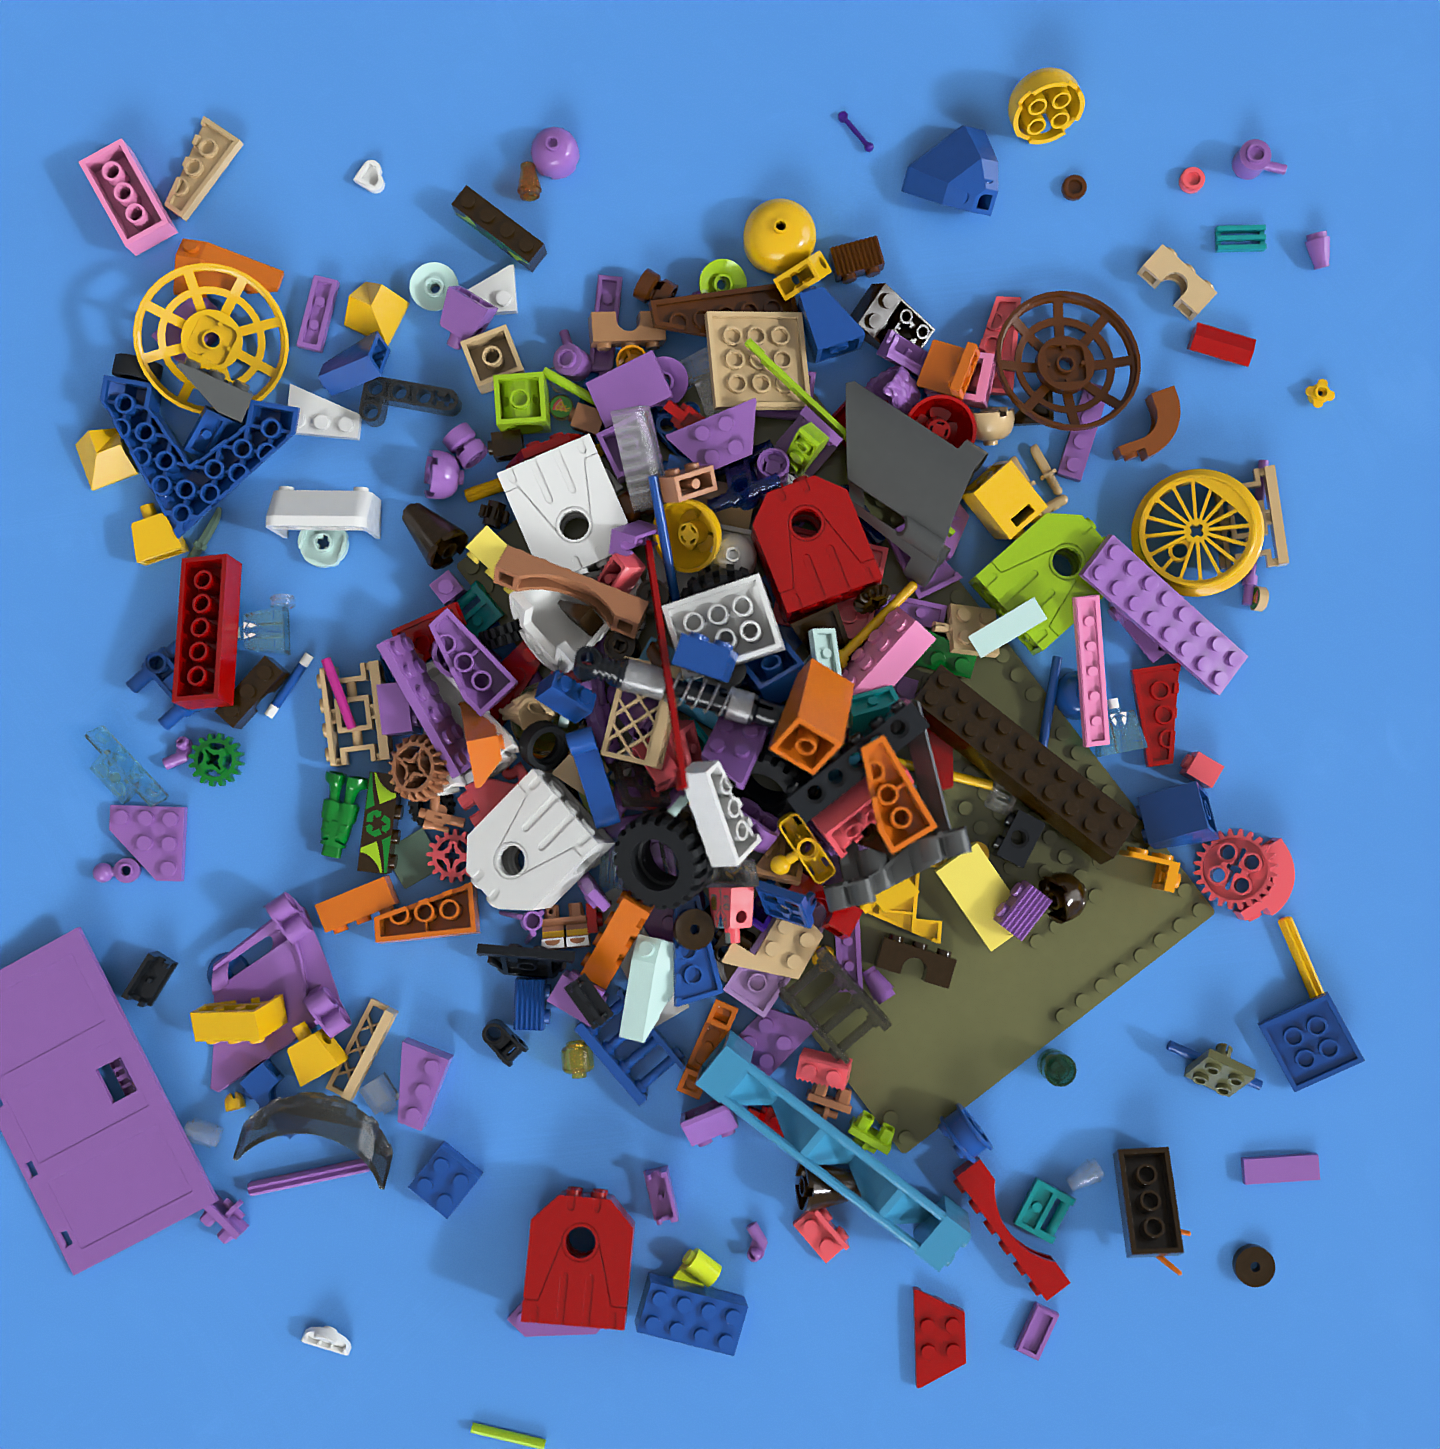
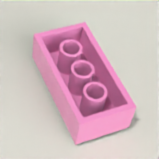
M122 138L79 161L82 170L121 240L135 256L178 233L133 150Z
M897 607L887 614L885 621L878 629L871 632L866 643L852 654L850 661L847 663L848 665L841 671L842 677L855 684L853 695L890 685L894 687L936 638L914 618Z

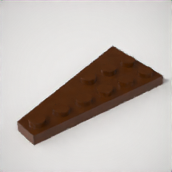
M775 284L665 298L649 302L653 328L706 337L704 317L706 311L798 312L795 296L785 301Z

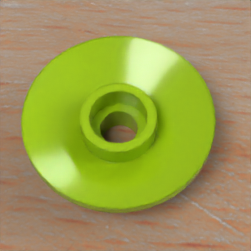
M717 259L710 262L704 267L699 277V290L701 294L747 287L744 271L737 263L729 259ZM719 280L723 281L725 284L723 290L717 287V282Z

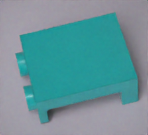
M892 685L852 696L849 711V738L858 731L862 733L869 727L868 723L878 715H885L890 711V705L899 700ZM875 736V737H873V738L870 740V742L874 741L875 739L879 738L880 736ZM855 752L851 756L858 755L859 753Z

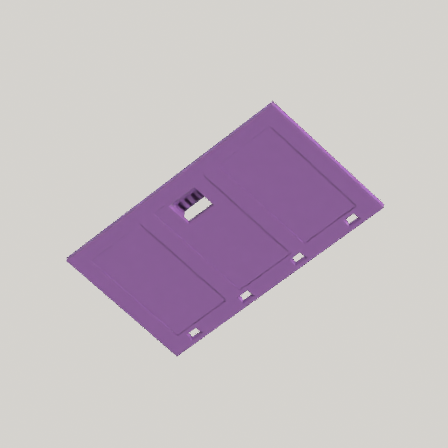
M81 927L75 928L0 970V1099L3 1106L0 1107V1130L73 1276L217 1202L219 1199ZM107 1064H110L126 1096L114 1102L98 1070ZM30 1161H32L38 1173L34 1177L27 1165ZM66 1230L73 1242L69 1246L62 1235V1232Z

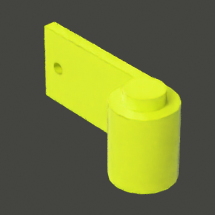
M699 1248L689 1249L682 1259L683 1263L672 1278L710 1287L720 1275L722 1266Z

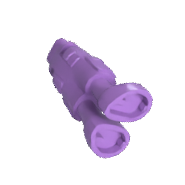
M600 678L582 682L580 685H584L585 688L592 690L597 695L591 715L589 714L588 717H585L587 727H592L598 748L601 750L611 709L606 699L604 680L600 681ZM618 737L610 741L608 752L618 753L617 750L620 749ZM603 756L606 765L620 761L619 759Z

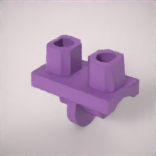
M217 1195L219 1200L204 1208L205 1211L200 1217V1221L208 1227L217 1221L223 1227L217 1233V1236L226 1244L233 1238L236 1240L249 1225L242 1219L245 1214L239 1209L244 1203L241 1199L234 1204L229 1198L224 1201Z

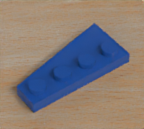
M699 895L693 897L686 904L673 909V924L676 917L687 909L703 910ZM692 925L690 927V932L692 934H695L697 932L696 925ZM673 935L674 1006L679 1007L724 993L711 942L702 949L690 950L680 946Z

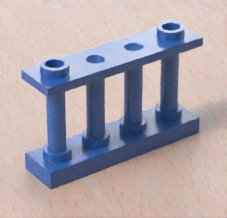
M620 987L617 990L616 994L620 999L610 1007L614 1015L607 1022L624 1009L627 989L624 991ZM583 1022L577 1024L574 1028L577 1034L639 1106L647 1100V1087L676 1063L680 1069L685 1067L683 1059L686 1056L677 1046L673 1048L655 1026L650 1032L652 1037L625 1061L621 1060L619 1062L614 1056V1049L624 1042L625 1038L619 1037L618 1033L611 1040L602 1042L597 1034L599 1033L598 1030L607 1022L594 1030ZM660 1044L669 1056L641 1080L639 1078L635 1080L630 1074L631 1068Z

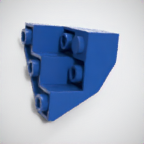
M964 125L960 126L908 166L901 191L945 206L991 216L998 194V160L985 130Z

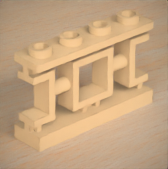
M1275 465L1264 466L1261 469L1256 468L1252 471L1254 481L1242 484L1247 489L1260 488V477H1263L1268 509L1265 510L1264 500H1259L1257 503L1264 520V536L1268 535L1267 526L1270 525L1275 558H1272L1271 549L1261 550L1259 557L1265 556L1266 568L1287 566L1289 564ZM1212 492L1211 497H1214L1216 506L1222 498ZM1223 505L1212 516L1213 520L1224 515ZM1231 505L1226 507L1227 513L1234 509ZM1234 515L1218 522V526L1236 525ZM1236 529L1215 531V534L1227 537V532H1230L1231 539H1245V542L1248 541L1249 532L1237 534ZM1215 539L1216 544L1221 545V548L1230 554L1228 542ZM1242 553L1234 554V558L1238 560ZM1223 554L1218 555L1220 570L1225 569L1227 571L1233 566L1231 561Z
M381 661L360 663L361 675L345 678L339 677V668L334 666L340 683L346 684V699L348 703L364 701L367 725H359L351 730H347V727H345L336 699L333 700L332 688L324 667L319 668L320 674H317L316 679L318 688L322 690V699L319 700L321 713H324L325 716L322 731L328 741V747L325 748V756L327 762H330V766L350 765V752L370 750L372 762L393 760L394 757L391 752H394L392 737L382 735L376 685L386 683ZM371 680L372 696L369 694L358 696L356 683ZM376 723L378 747L377 744L363 745L362 731L375 730ZM337 731L339 734L352 733L353 746L340 748L339 751Z

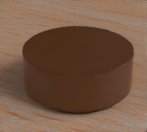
M1079 175L1067 177L1061 187L1063 196L1070 201L1081 199L1087 190L1086 181Z

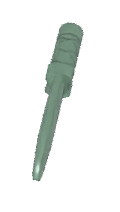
M217 507L199 540L194 541V547L187 558L199 557L202 551L205 552L207 549L206 545L214 534L221 518L222 510L220 507Z

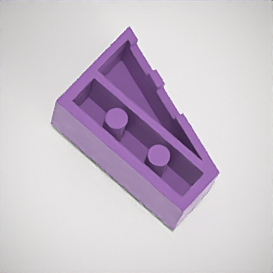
M409 1037L402 1041L398 1105L399 1123L419 1131L423 1130L428 1123L454 1055Z

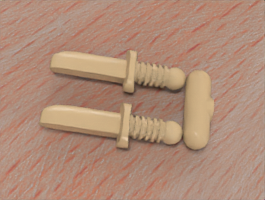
M1034 444L1031 446L1030 451L1043 474L1039 478L1041 481L1047 479L1046 481H1048L1049 487L1053 490V494L1058 496L1045 503L1048 507L1042 511L1044 516L1046 513H1052L1066 505L1068 497L1062 494L1063 490L1059 486L1060 484H1058L1059 482H1057L1055 475H1053L1057 473L1056 468L1051 469L1038 445ZM1011 457L1009 460L1015 464L1030 485L1034 486L1036 482L1029 480L1017 457Z

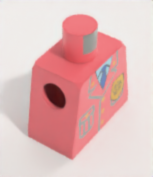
M740 885L708 886L711 918L714 927L725 929V943H740V928H750L752 926L754 887Z

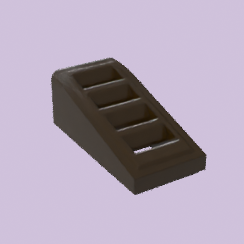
M560 600L557 603L567 617L591 637L604 624L590 606Z

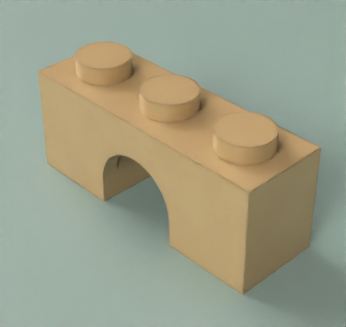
M1164 244L1157 249L1137 272L1154 289L1166 280L1176 282L1180 287L1181 294L1173 306L1190 321L1217 294L1209 281L1199 277L1190 264L1181 261L1177 257V253Z

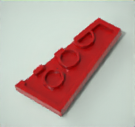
M1179 663L1130 670L1146 767L1173 764L1176 734L1174 729L1175 718H1177L1176 703L1177 694L1179 693L1178 678L1179 671L1181 670Z

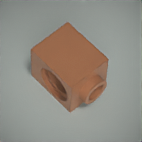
M579 402L576 408L572 407L568 421L571 422L570 426L573 430L590 434L596 437L597 433L604 430L605 426L597 408Z

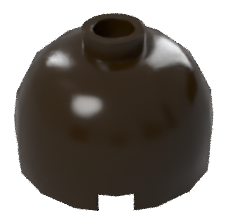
M1055 872L1044 876V880L1039 881L1038 890L1053 901L1048 907L1051 912L1047 913V915L1054 922L1063 924L1082 913L1086 906V888L1075 876L1070 873Z

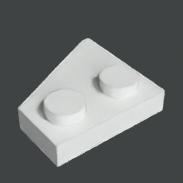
M514 265L505 267L468 289V291L497 307L498 310L495 315L518 314Z

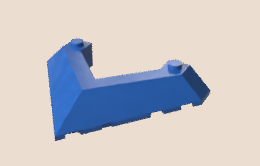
M104 375L100 401L109 412L120 437L124 439L130 450L129 453L148 487L153 491L163 514L168 518L173 527V532L178 539L285 444L297 431L300 408L251 400L246 424L238 429L239 431L233 436L224 439L210 449V452L201 459L193 461L160 415L162 395L151 383Z

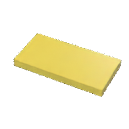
M974 841L971 844L972 852L954 856L934 871L987 948L993 951L1014 936L993 920L994 916H996L995 910L1003 902L1006 903L1011 894L978 843Z

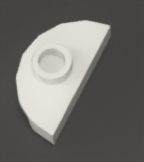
M331 1326L310 1327L305 1330L301 1339L303 1343L346 1356L349 1355L352 1348L347 1338Z

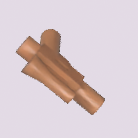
M440 796L430 799V809L420 808L418 817L425 819L422 829L437 830L448 833L450 828L444 826L445 824L464 828L466 818L447 814V807L440 804Z

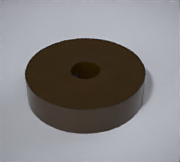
M687 909L681 912L674 921L673 935L677 943L683 948L690 950L702 949L711 942L714 936L715 927L713 920L703 910ZM692 925L697 926V932L695 934H692L690 932V927Z
M1247 1244L1239 1248L1234 1254L1232 1261L1233 1271L1244 1284L1250 1287H1261L1271 1281L1275 1274V1261L1272 1255L1262 1246ZM1253 1262H1257L1255 1269L1250 1268Z

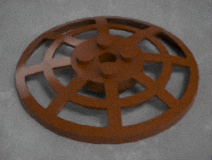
M1054 291L1034 296L1021 303L1010 314L997 338L995 365L998 378L1005 393L1024 414L1047 427L1065 431H1081L1104 425L1114 419L1128 405L1139 384L1141 373L1140 353L1130 328L1112 308L1100 300L1085 294L1071 291ZM1053 303V318L1042 320L1029 329L1019 318L1034 307ZM1063 303L1083 306L1094 311L1100 317L1092 327L1079 320L1063 317ZM1108 322L1121 337L1128 356L1113 358L1109 345L1099 334ZM1013 326L1022 336L1015 351L1014 361L1001 360L1004 339L1008 330ZM1053 326L1054 338H1051L1044 344L1034 335L1042 329ZM1064 326L1078 329L1084 332L1085 335L1081 340L1064 336ZM1093 340L1101 349L1105 359L1094 360L1091 351L1087 347ZM1027 342L1038 352L1035 363L1022 362V354ZM1059 361H1066L1070 365V369H1062ZM1130 366L1128 387L1120 401L1108 394L1114 381L1115 368ZM1106 369V379L1102 389L1092 384L1090 380L1095 370ZM1003 370L1016 372L1020 385L1027 395L1030 396L1025 403L1010 388ZM1023 372L1036 373L1042 385L1035 392L1027 383ZM1083 389L1094 396L1090 401L1075 406L1074 393ZM1049 390L1062 394L1064 406L1050 403L1044 400L1043 397ZM1101 401L1114 408L1101 419L1087 424H1080L1077 415L1079 412L1091 409ZM1039 404L1051 411L1066 413L1069 424L1051 421L1032 410Z

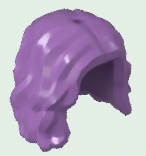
M895 365L894 367H889L886 371H882L878 377L871 378L865 387L881 399L887 400L889 404L906 415L921 398L916 381L910 376L908 370L900 365Z

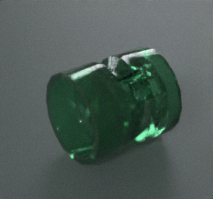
M1059 1049L1045 1050L1037 1061V1068L1041 1076L1054 1086H1067L1076 1077V1064L1072 1058Z

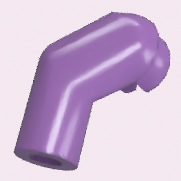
M181 736L176 740L177 749L175 754L162 759L167 770L189 760L188 755L191 754L193 749V743L190 739Z

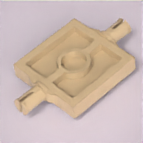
M950 603L947 607L946 623L934 621L931 627L933 628L932 632L946 633L949 640L950 653L979 656L968 636L995 621L996 609ZM999 648L984 657L996 658L1000 654Z

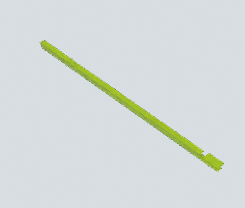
M751 338L748 339L744 345L761 360V363L846 441V429L764 354L765 351ZM950 527L947 536L950 538L956 531Z

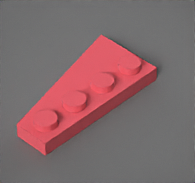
M996 296L979 345V352L995 354L997 338L1001 328L1010 314L1021 304V297ZM1013 326L1008 330L1004 339L1001 360L1014 361L1018 331ZM976 364L966 393L976 394L982 364ZM995 370L990 395L1008 396L998 378L997 370ZM1003 370L1006 380L1013 390L1015 372Z

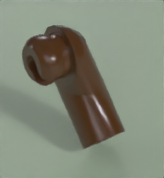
M657 639L649 644L646 655L652 665L662 667Z

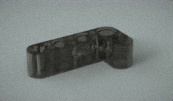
M377 377L364 383L359 414L369 426L379 427L386 420L388 405L444 416H455L460 413L462 402L451 389ZM375 386H382V391L379 394H372ZM399 390H407L404 398H396ZM422 395H431V398L428 402L420 403V398ZM452 399L454 403H449L447 407L444 402H449ZM378 409V413L374 418H368L370 410Z

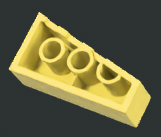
M485 525L465 546L469 550L466 555L476 564L481 561L487 567L484 572L494 580L495 566L506 549L507 544ZM506 587L503 588L508 595L514 591Z

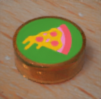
M566 395L553 397L549 403L550 413L556 420H567L572 407H574L572 400Z

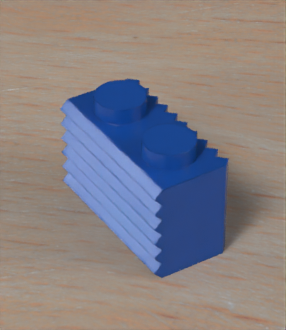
M556 670L539 682L534 698L576 724L583 718L585 719L586 716L588 717L589 714L591 715L597 695L592 690L585 688L584 685L577 683L576 680H572L568 675H564L563 672L560 673L559 670Z
M517 977L515 979L513 1030L543 1031L546 1028V1024H550L551 1010L546 1009V1002L551 994L552 986L547 984V978Z

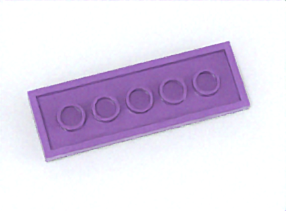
M403 632L377 644L376 647L437 752L441 751L442 754L439 757L441 760L447 761L445 767L451 778L453 779L471 768L464 731L455 722L451 715L450 706L443 701L439 694L438 685L435 681L431 680L427 673L426 664L415 652L413 641Z

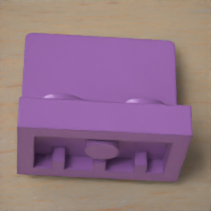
M805 406L799 413L801 415L780 437L776 445L786 453L797 431L809 422L817 426L830 439L822 452L806 470L812 476L844 439L814 411Z

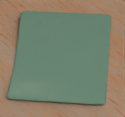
M422 828L395 845L394 854L398 855V861L394 871L405 889L429 876L435 869L434 865H427L428 862L432 861V857L427 856L426 853L432 852L433 848L429 846L431 841ZM439 860L441 866L443 867V866H444L443 862H442L441 860Z

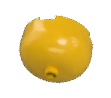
M1041 68L1026 75L1015 86L1008 102V116L1018 137L1020 136L1028 140L1029 144L1049 143L1065 135V130L1075 120L1079 121L1084 110L1085 99L1077 81L1071 74L1059 68ZM1042 114H1046L1052 126V128L1045 133H1041L1046 127V121Z
M784 198L771 199L758 205L747 218L743 232L744 251L748 260L759 271L762 270L779 276L811 256L814 252L816 243L815 224L809 212L799 203Z

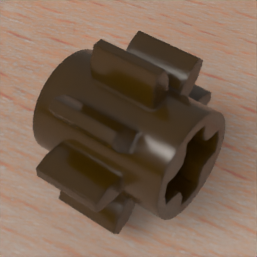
M489 500L488 505L481 504L478 515L480 518H483L482 524L495 529H500L501 523L507 525L510 513L505 511L507 505L494 500Z

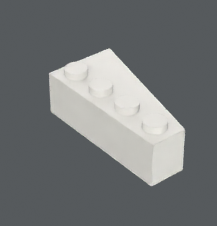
M719 760L692 762L686 768L688 789H685L710 864L712 867L738 866L762 839L759 834L753 833L751 829L753 823L750 817L744 816L740 808L743 804L739 797L733 796L731 792L733 786Z

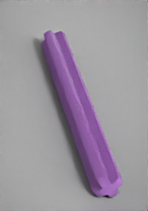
M365 1157L251 1181L247 1186L250 1196L369 1172L371 1170L370 1158Z

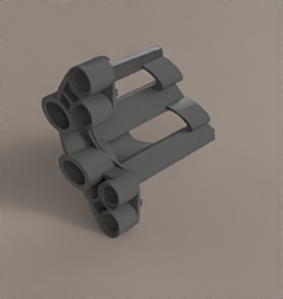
M910 699L923 716L920 702ZM895 720L890 726L891 732H897L900 729L901 721ZM927 729L910 741L908 745L918 781L916 791L935 821L937 828L900 849L899 854H896L894 858L870 848L859 851L858 845L852 842L845 849L848 852L843 859L838 856L842 882L823 886L829 912L877 901L875 895L948 857L972 852L966 826L951 829Z

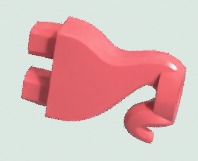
M521 762L511 769L507 767L501 772L502 776L508 780L518 777L517 783L487 778L480 788H475L474 782L465 786L466 791L457 798V801L465 811L474 805H477L479 811L469 817L474 827L528 774Z

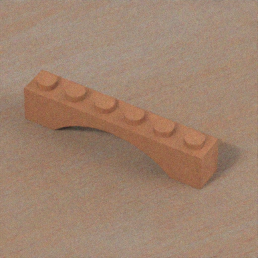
M507 545L495 566L494 583L516 592L548 590L572 596L592 607L606 621L611 630L635 639L646 617L648 601L623 592L616 587L598 582L591 577L573 572L568 568L548 562L546 559L528 554L521 549Z

